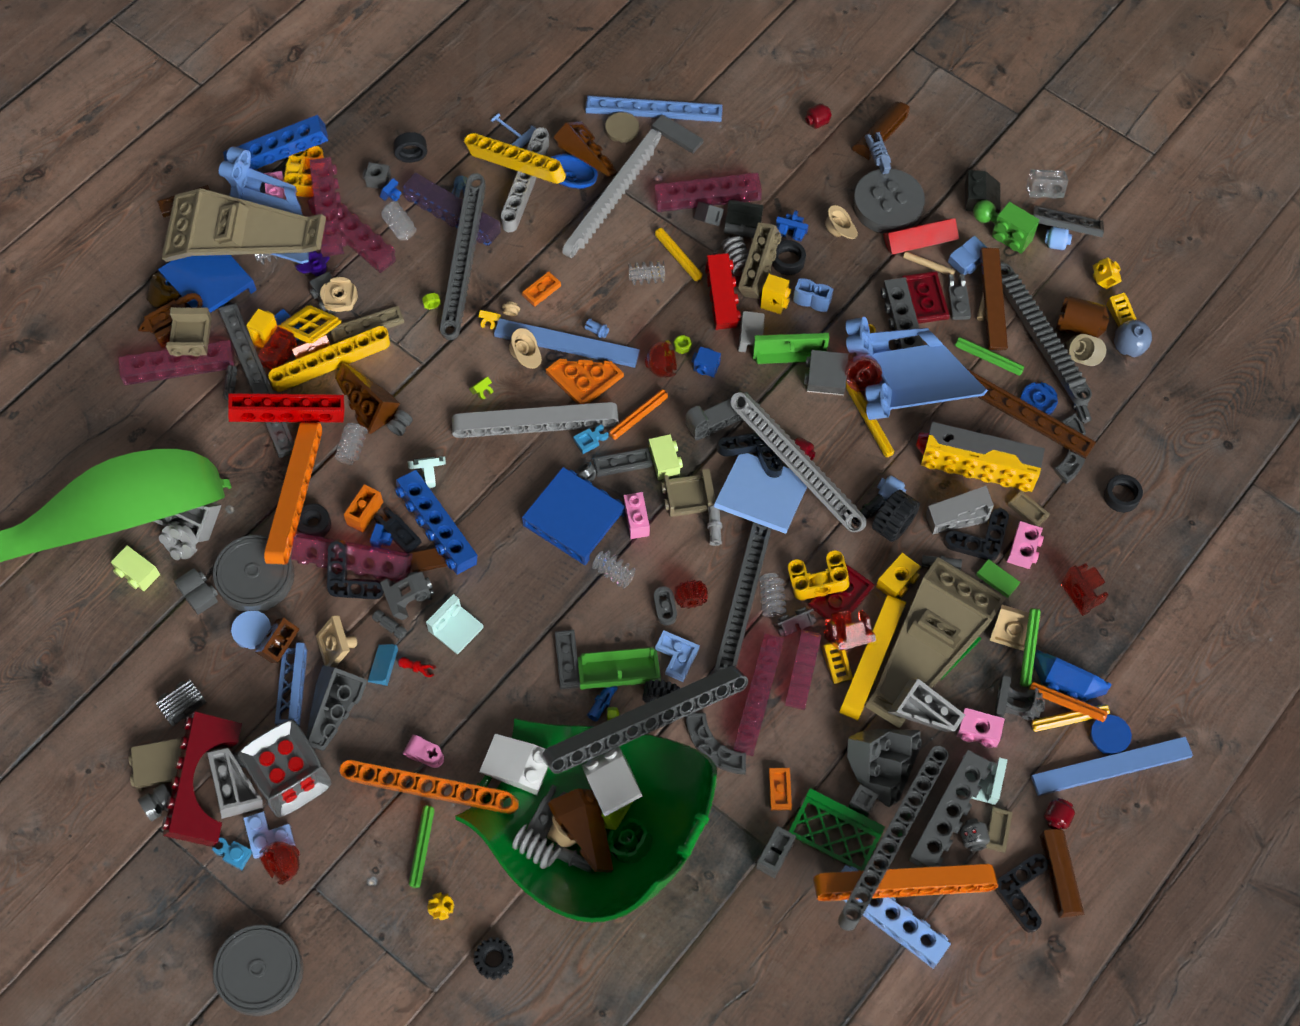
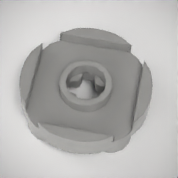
M172 522L162 530V534L159 535V541L170 552L173 559H188L197 552V538L186 525L182 527L177 525L178 522Z

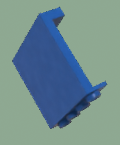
M231 255L190 256L170 261L158 269L159 273L166 279L165 285L173 286L180 293L179 298L189 293H197L203 300L202 308H208L210 313L246 289L250 294L256 291L253 279ZM195 299L186 303L187 308H197L198 302Z
M563 467L524 514L522 521L524 527L583 565H586L590 560L589 555L621 515L625 516V506L622 501L613 499L603 489L599 490L594 487L589 480H583L573 470H567Z

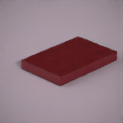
M937 271L902 276V278H906L918 324L949 319L950 315Z
M847 564L849 587L842 592L814 597L808 604V607L814 609L815 612L839 629L875 586V584Z

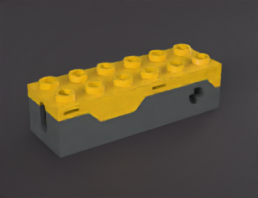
M932 422L928 433H919L916 443L917 449L923 454L921 466H925L928 469L942 470L948 474H959L965 478L980 479L986 483L1000 484L1003 487L1017 488L1023 492L1033 491L1040 475L1045 448Z

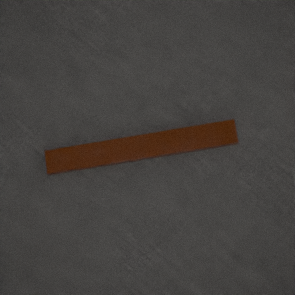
M968 370L988 390L984 396H978L979 399L1084 459L1087 458L1096 444L1094 440Z

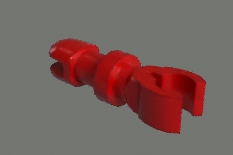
M406 657L398 660V665L402 668L413 669V672L416 673L419 671L426 677L435 676L426 670L428 668H437L433 664H421V661L416 660L414 662Z

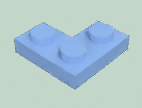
M663 630L655 650L672 657L665 675L684 682L700 649V645Z
M264 811L243 818L255 859L295 846L289 824L269 830Z

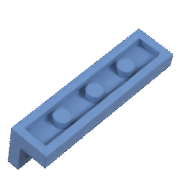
M296 643V648H287L282 656L275 725L294 720L300 726L308 651L305 643ZM287 654H295V660L292 665L287 662ZM292 670L293 679L291 683H288L285 680V675ZM290 689L291 699L289 702H286L283 699V694ZM288 708L289 720H281V713Z

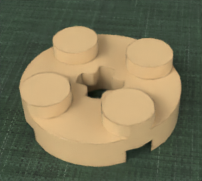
M335 277L330 279L329 283L322 286L320 296L327 310L342 312L353 309L358 298L356 286L351 283V280L344 277ZM338 292H342L341 297H337L334 295H337Z

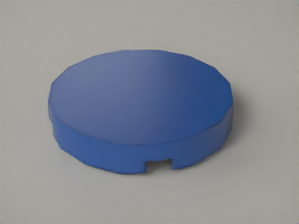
M1030 383L1021 393V400L1048 415L1053 413L1057 407V392L1046 383Z
M1107 715L1104 722L1095 720L1090 728L1091 742L1103 754L1114 755L1122 753L1131 743L1132 733L1130 727L1118 716Z

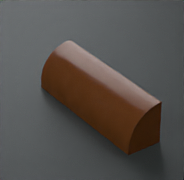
M902 102L893 103L852 147V150L869 160L872 155L865 140V135L870 134L875 143V133L880 132L885 143L908 118L910 106Z
M1060 829L1044 830L1040 835L1044 856L1049 864L1047 870L1059 918L1084 915L1065 833Z

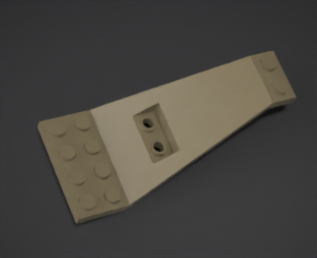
M201 188L177 194L174 197L162 259L169 262L190 256L308 253L320 250L326 217L322 214L306 217Z
M937 557L918 587L876 689L865 707L900 729L906 719L887 712L908 680L919 679L932 689L988 627L1006 598Z

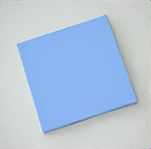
M748 453L740 454L717 497L714 507L786 534L807 486L790 468L783 466L781 476L772 478L765 473L757 456Z

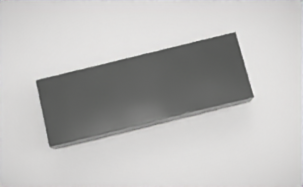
M661 115L652 125V129L661 132V135L692 154L703 144L701 137L664 115Z
M649 447L593 458L597 477L653 467Z
M575 631L555 632L560 690L580 688Z

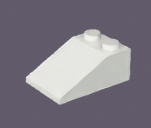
M495 734L479 773L537 795L548 769V766L542 759L545 748Z
M620 747L614 748L597 758L590 759L582 765L604 816L642 797L630 765Z

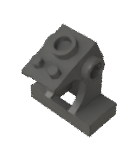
M412 572L398 583L388 579L380 582L392 615L400 620L409 617L406 611V605L415 599L416 601H423L426 598L432 600L431 595L434 594L433 589L429 590L432 588L429 577L425 578L423 572ZM410 586L411 591L403 596L402 591Z
M1003 676L999 684L994 716L1003 718L1005 713L1021 716L1029 721L1034 720V718L1040 719V714L1045 709V700L1042 699L1043 694L1039 692L1038 688L1027 690L1026 693L1017 692L1010 687L1011 677ZM1013 700L1025 702L1024 708L1013 706Z

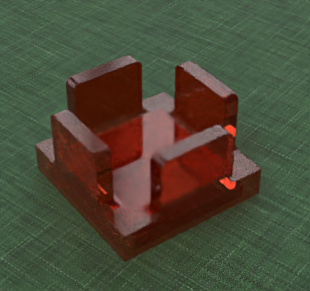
M1087 563L1079 567L1075 565L1069 568L1061 583V586L1082 616L1088 614L1092 608L1104 603L1108 597L1107 592L1098 596L1094 592V589L1104 585L1105 580L1095 567L1087 570Z
M848 609L832 613L831 620H825L826 630H824V638L838 651L876 641L875 633L871 630L870 617L863 610L858 611L860 620L858 622L852 623L851 611Z

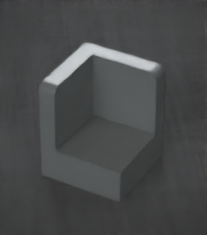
M698 202L694 219L719 226L724 209Z
M860 785L851 799L848 808L868 817L876 803L878 794Z

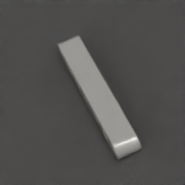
M540 127L534 130L526 150L545 156L549 147V133L547 129ZM517 172L501 213L504 231L514 232L518 228L537 177Z

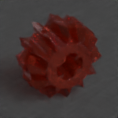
M687 580V582H681L680 585L675 587V600L681 608H696L707 602L708 590L706 585L700 580Z

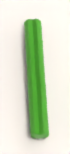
M959 337L956 341L955 346L1014 374L1021 375L1024 370L1023 365L962 337Z
M1030 608L1020 677V685L1026 687L1031 685L1041 613L1038 608Z
M424 806L422 810L409 879V886L413 888L421 886L434 816V807Z

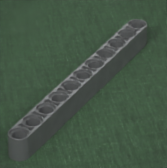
M729 666L550 746L543 752L542 759L553 773H562L744 690L747 687L748 678L737 667Z
M935 746L931 749L840 913L838 924L843 930H854L863 916L949 755L944 747Z

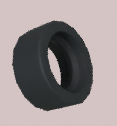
M406 132L394 139V154L402 162H418L427 155L426 139L419 133ZM406 146H417L415 149H403Z
M792 240L780 242L777 245L776 258L772 262V266L780 274L795 275L804 268L806 260L804 247ZM789 251L798 255L799 261L794 264H787L780 261L778 256L783 252Z
M1124 474L1110 479L1104 490L1106 504L1111 509L1123 513L1134 510L1143 496V489L1138 480ZM1118 485L1126 486L1133 492L1134 499L1129 502L1121 501L1114 496L1112 489Z

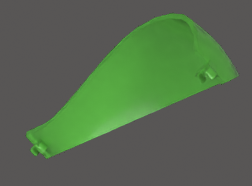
M152 449L111 458L75 478L24 522L12 528L1 530L0 562L125 530L210 504L225 498L223 488H232L230 480L221 479L218 469L208 458L192 451Z

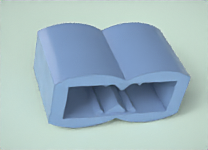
M974 236L950 255L948 263L960 274H964V276L972 274L977 265L981 263L980 249L988 247Z
M799 279L795 287L793 301L801 306H811L817 311L827 312L832 300L833 289L824 284H815L808 279Z

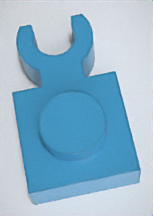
M603 425L597 426L593 432L589 428L573 436V440L582 454L598 447L599 440L604 441L609 438L608 432L605 434L599 433L604 430Z
M219 838V842L223 844V847L221 849L213 847L214 853L225 855L223 857L224 862L243 870L252 855V850L235 841L229 846L224 838Z

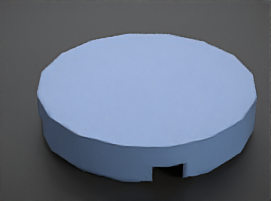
M247 611L236 617L232 624L231 633L234 641L240 647L256 649L272 626L264 613Z

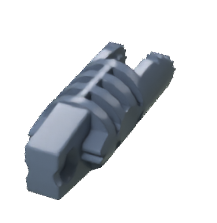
M880 132L875 133V143L870 134L865 135V140L876 166H879L882 174L889 173L891 159Z

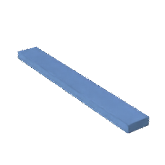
M587 96L586 113L613 115L618 112H627L638 117L659 118L661 115H664L669 119L721 122L722 105Z
M500 318L494 332L495 337L511 340L512 334L516 329H527L535 336L539 347L602 361H612L615 364L633 368L636 367L640 349Z
M1186 737L1034 774L1031 776L1037 795L1041 796L1188 759L1193 754Z

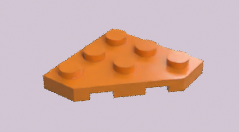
M559 359L546 369V374L578 405L589 404L624 377V373L612 361L599 363L593 362V360L567 361V359Z

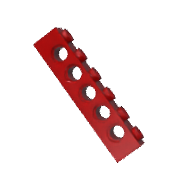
M228 394L229 422L344 423V395Z

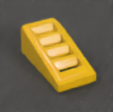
M1125 293L1108 299L1106 306L1118 327L1126 321L1137 320Z
M843 640L823 645L821 647L833 684L852 680L853 677ZM838 649L839 653L830 654L831 650ZM839 656L841 658V660L834 662L832 661V658ZM843 664L844 666L843 668L839 669L834 668L835 665ZM846 672L844 676H836V673Z

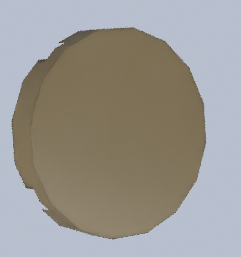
M627 112L615 113L608 117L605 123V132L612 141L626 143L632 141L638 135L639 122L636 117Z

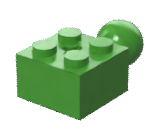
M988 200L979 201L973 208L975 219L981 223L989 221L995 223L992 237L1009 246L1012 250L1022 254L1032 242L1040 219L1009 202L1000 214L996 212L995 205Z

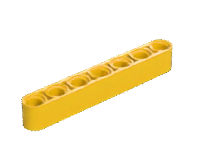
M471 133L464 139L470 154L474 157L553 183H561L566 178V173L557 159L476 133Z
M378 326L276 367L268 375L271 386L275 391L281 392L338 369L342 363L350 364L382 351L390 345L388 330L383 326Z
M887 595L839 713L859 720L906 601Z

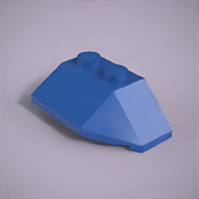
M1039 650L1035 652L1034 667L1043 686L1078 700L1087 701L1106 695L1112 685L1100 677Z

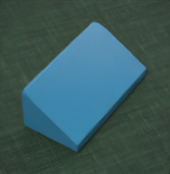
M383 644L378 646L368 682L388 686L398 652L397 645Z

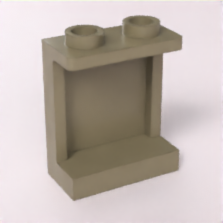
M171 308L172 328L170 342L166 343L169 354L173 356L192 355L196 357L207 355L212 320L209 309Z
M702 469V475L669 479L668 475H664V482H661L662 493H666L667 499H664L665 510H669L670 517L708 512V507L714 506L716 499L710 469Z
M181 738L131 747L132 755H129V764L133 767V774L130 775L132 787L134 786L138 792H142L143 787L172 782L173 777L177 773L175 763L177 757L181 755L182 749L179 748Z

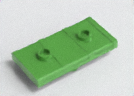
M829 332L755 335L753 360H756L757 364L806 362L807 356H811L812 350L827 351Z
M653 647L581 653L582 655L578 657L580 690L645 684L649 680L661 681L657 650H654Z

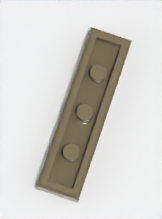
M395 306L339 324L330 333L334 343H338L378 326L388 329L405 322L399 306Z

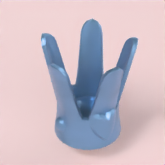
M457 176L454 180V188L451 195L456 188L455 201H458L461 190H463V194L465 193L468 179L465 176Z

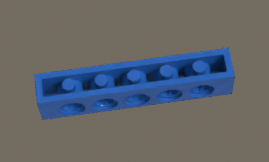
M315 115L239 145L237 148L250 152V168L256 170L329 140L325 123L318 115ZM228 150L223 152L224 161H228V160H227V152H228Z
M417 470L396 479L395 492L397 496L405 501L407 510L414 514L417 524L424 528L427 538L434 542L438 554L445 556L448 568L450 570L453 569L456 575L477 565L478 555Z

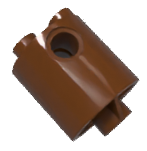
M1071 296L1065 297L1060 311L1063 314H1060L1056 329L1072 335L1087 334L1098 338L1106 331L1109 322L1106 307L1103 304Z

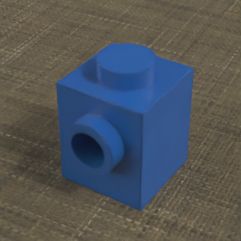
M700 346L698 353L695 352L692 358L694 371L701 375L715 377L721 362V353L711 348Z

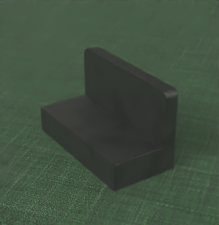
M729 200L725 224L726 222L736 225L746 224L747 227L757 228L758 222L761 223L763 205Z

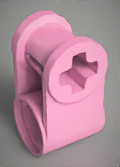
M417 735L411 736L403 751L406 757L432 768L440 767L444 762V755L440 747Z

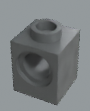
M369 162L367 169H364L363 179L366 180L367 187L383 189L391 179L390 166Z

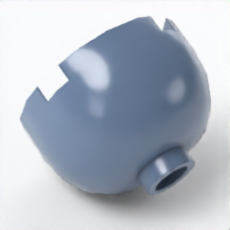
M1140 320L1126 321L1115 331L1114 344L1116 349L1123 355L1127 354L1131 357L1141 356L1147 351L1152 342L1150 328Z

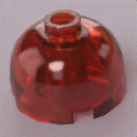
M669 340L653 344L648 350L647 357H645L646 367L650 368L651 372L657 377L665 378L676 375L673 373V370H677L676 356L674 350L669 348V345H672Z
M860 354L854 356L846 365V382L851 389L857 392L866 391L867 386L876 385L881 382V366L870 355Z
M274 841L259 851V853H263L260 860L271 878L274 877V874L279 879L277 881L278 884L284 885L299 871L300 852L294 845L291 846L283 841Z

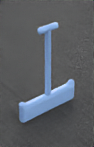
M499 113L491 119L492 122L497 120L519 137L510 144L522 148L530 141L536 129L534 126H530V129L521 135L499 119Z

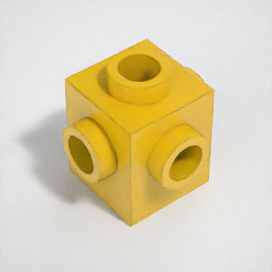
M1107 257L1092 265L1094 270L1093 277L1097 284L1103 288L1108 289L1122 281L1119 273L1121 269L1116 261L1114 262Z

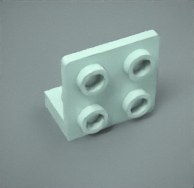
M454 594L426 621L428 631L456 654H459L484 628L482 623L461 607L459 598Z
M999 758L996 763H989L987 768L990 769L986 780H980L978 786L981 789L977 797L974 798L972 796L971 799L993 805L997 803L1001 793L1007 759ZM972 773L965 774L968 780H975V776ZM956 791L957 795L966 797L963 791Z

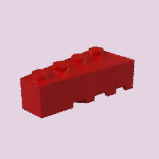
M729 253L707 255L705 272L708 278L707 284L708 287H711L710 301L714 304L712 306L715 330L737 328L738 321H741L740 310L737 311L736 308L738 294L734 293L736 279L731 273V270H734L733 259H729Z

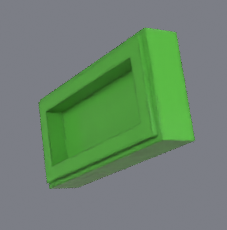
M989 559L976 574V576L1007 598L1010 597L1020 584V581Z

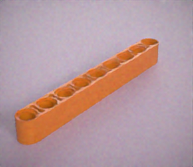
M301 422L299 425L265 548L264 559L266 564L287 565L322 436L321 423Z
M353 760L344 761L340 766V774L355 783L506 814L514 813L519 807L518 799L507 791ZM355 767V772L349 776V770ZM374 771V776L368 779V774ZM393 774L392 782L387 783V778ZM412 778V785L410 787H406V782ZM432 782V788L429 791H425L426 785ZM451 786V793L449 795H445V789ZM471 790V797L464 799L465 792ZM491 794V800L488 803H484V797ZM507 798H511V804L508 807H504V801Z
M990 864L888 869L872 898L989 892L995 890L998 887L994 868ZM864 871L817 874L813 877L817 900H848Z

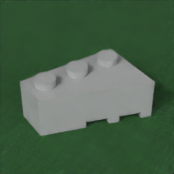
M986 485L953 498L933 503L928 506L925 515L933 535L987 523L994 505Z
M207 504L154 522L164 527L172 522H178L177 525L189 527L195 534L198 542L207 541L210 539L221 505Z
M919 679L908 680L887 712L944 732H955L965 717L963 712Z
M229 748L207 753L221 819L263 809V801L260 795L257 794L252 783L245 776Z

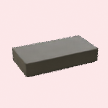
M1021 490L1008 502V506L1031 525L1040 527L1050 516V513Z
M996 807L991 808L987 828L990 842L986 845L987 849L1002 853L1006 852L1012 811Z

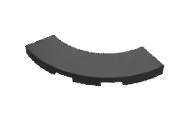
M1076 413L1061 421L1086 436L1085 428ZM1068 449L1065 459L1055 467L1054 471L1067 484L1079 473L1085 459Z
M692 713L686 716L687 730L697 750L706 754L713 760L716 767L735 774H746V753L733 751L719 744L708 727L706 713Z

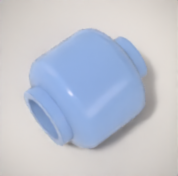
M1052 226L1050 230L1047 229L1045 244H1048L1050 249L1065 250L1066 246L1071 244L1072 234H1069L1067 229Z
M892 475L886 479L882 478L877 486L880 489L878 494L882 495L885 500L899 489L906 492L904 482Z

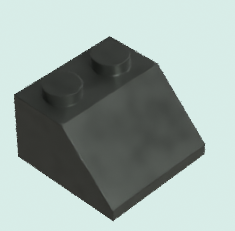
M968 170L965 181V211H973L976 203L981 200H988L995 205L996 212L1000 213V182L986 171Z

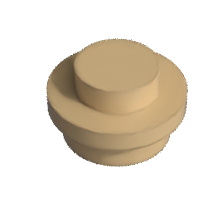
M507 302L502 305L505 315L517 316L518 312H520V307L515 302Z

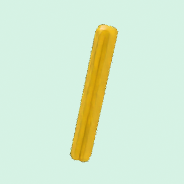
M663 228L656 230L655 236L694 281L702 279V272Z
M1107 704L1096 706L1106 710L1109 715L1110 710ZM1072 711L1035 719L1031 722L1033 731L1037 732L1093 718Z

